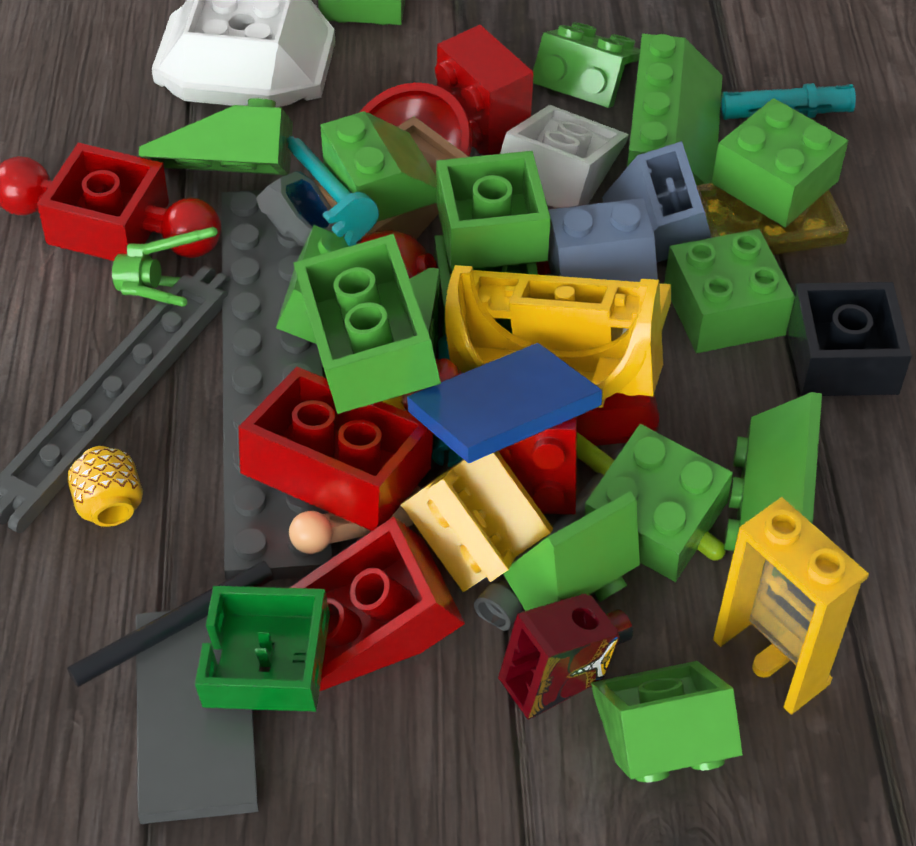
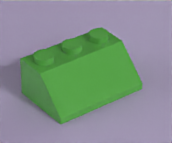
M810 392L751 417L747 437L737 436L733 467L742 468L741 478L733 476L728 507L736 508L738 512L737 519H728L724 550L733 551L734 553L740 526L781 497L811 523L813 522L822 403L821 393ZM775 568L774 573L777 576L783 575L777 568Z

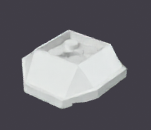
M186 0L183 6L170 15L152 66L153 81L161 87L165 86L172 94L183 101L248 106V99L260 98L276 101V107H282L302 98L306 101L321 98L335 46V29L312 0Z

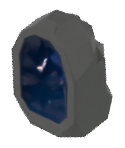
M300 171L280 177L269 184L256 197L261 212L268 216L282 236L293 238L301 246L305 245L313 225L332 232L334 223H328L323 217V213L329 211L331 206L315 182Z

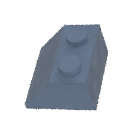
M644 198L548 209L551 218L548 264L551 276L640 282L641 279L658 280L655 236Z

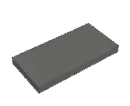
M170 611L136 614V630ZM207 617L136 655L137 785L140 824L259 812L253 709L203 708L195 687L202 643H211L206 628ZM213 649L219 664L222 650Z

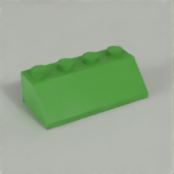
M642 33L627 167L637 155L682 141L700 198L714 199L715 185L712 184V177L718 149L723 75L684 37Z

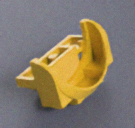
M455 265L449 281L445 303V330L449 358L462 373H465L539 343L602 389V405L599 408H603L606 398L615 393L629 396H653L663 367L662 329L671 304V284H661L659 280L641 279L640 282L480 271L473 270L472 266ZM495 319H511L512 333L502 327ZM623 328L628 329L625 333L622 334Z

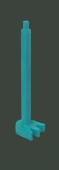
M288 137L287 143L290 152L337 202L333 208L323 213V217L330 224L336 223L332 226V231L337 237H342L346 234L344 237L346 243L349 246L356 245L357 241L377 223L379 209L376 203L365 193H351L300 138Z

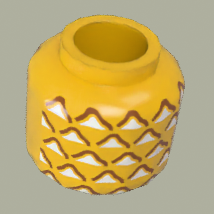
M106 446L92 447L75 460L68 470V484L77 513L81 518L98 526L111 527L124 523L132 517L134 511L142 502L143 489L134 461L126 452Z

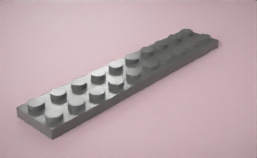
M263 190L222 192V273L231 277V280L227 281L222 287V290L228 292V295L222 301L224 572L226 581L262 561H265L270 567L274 580L304 578L332 559V543L319 553L306 554L297 550L289 537L290 524L298 514L305 511H317L321 514L330 512L240 473L238 426L296 366L323 377L322 361L317 344L276 329L295 268L293 263L297 262L304 246L299 245L293 238L282 236L268 216L261 212L256 197Z

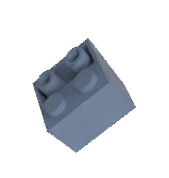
M682 141L637 155L602 197L603 203L644 198L655 236L657 262L668 259L671 245L712 238Z

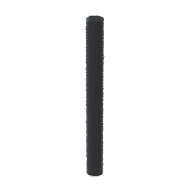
M262 561L217 586L261 587L274 580V576L268 564ZM213 588L67 667L75 685L80 687L207 617Z

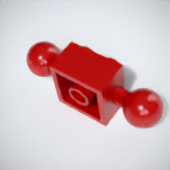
M78 142L53 181L50 180L46 169L32 158L17 156L9 158L0 164V207L8 213L20 216L30 215L39 211L46 244L114 261L118 254H127V245L129 243L145 244L152 232L162 234L163 239L196 230L215 227L218 233L214 237L170 248L174 253L187 258L204 256L217 245L220 239V218L215 209L207 202L198 198H184L174 202L166 209L169 204V197L162 162Z

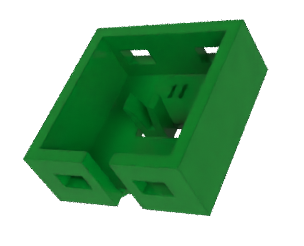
M213 586L206 622L211 643H202L195 680V687L202 707L316 712L330 618L325 589ZM213 649L222 650L219 664ZM271 667L270 672H262L260 668Z

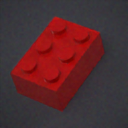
M297 366L238 426L241 474L371 531L392 517L401 506L400 504L406 500L431 469L433 433L413 415L382 401L337 414L327 378Z

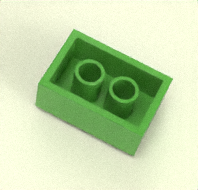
M394 234L293 263L337 414L441 384L432 342Z

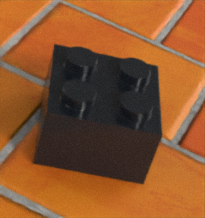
M796 283L794 289L795 299L788 324V332L801 396L810 392L821 393L822 396L899 395L912 355L894 283Z

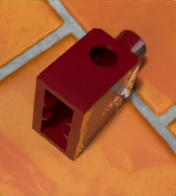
M585 593L521 612L516 616L498 679L528 720L591 687V682L601 681L605 677L616 646L632 639L633 628L631 621L620 609L605 614L594 598Z

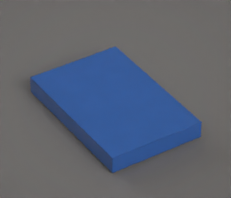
M536 343L445 380L441 384L407 396L408 412L469 464L601 406L602 389L544 346Z

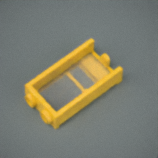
M781 497L739 528L713 641L721 647L751 624L758 629L772 644L754 658L752 669L757 676L769 677L789 661L796 665L783 707L792 715L831 684L833 677L830 675L837 651L860 585L868 578L869 573Z

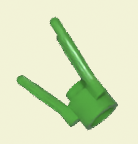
M210 227L145 244L129 243L127 245V254H118L113 262L112 279L115 288L121 291L122 295L141 296L185 307L188 303L186 298L153 289L158 286L173 287L181 277L161 275L159 261L152 259L148 254L214 237L217 235L218 230L215 227Z

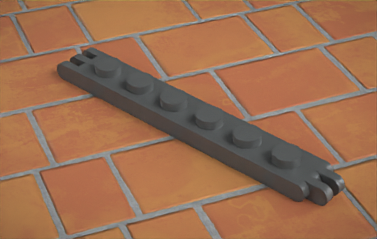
M204 265L194 276L184 274L168 293L186 298L187 305L181 307L159 301L0 473V524L4 525L8 522V528L17 533H22L66 485L68 482V470L75 460L81 457L86 450L100 446L221 311L222 301L228 295V292L222 290V287L227 281L231 280L230 276L222 272L215 276V269Z

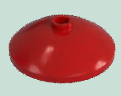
M419 82L401 84L380 93L360 111L370 113L394 126H399L415 116L470 157L472 129L469 117L458 100L441 87Z

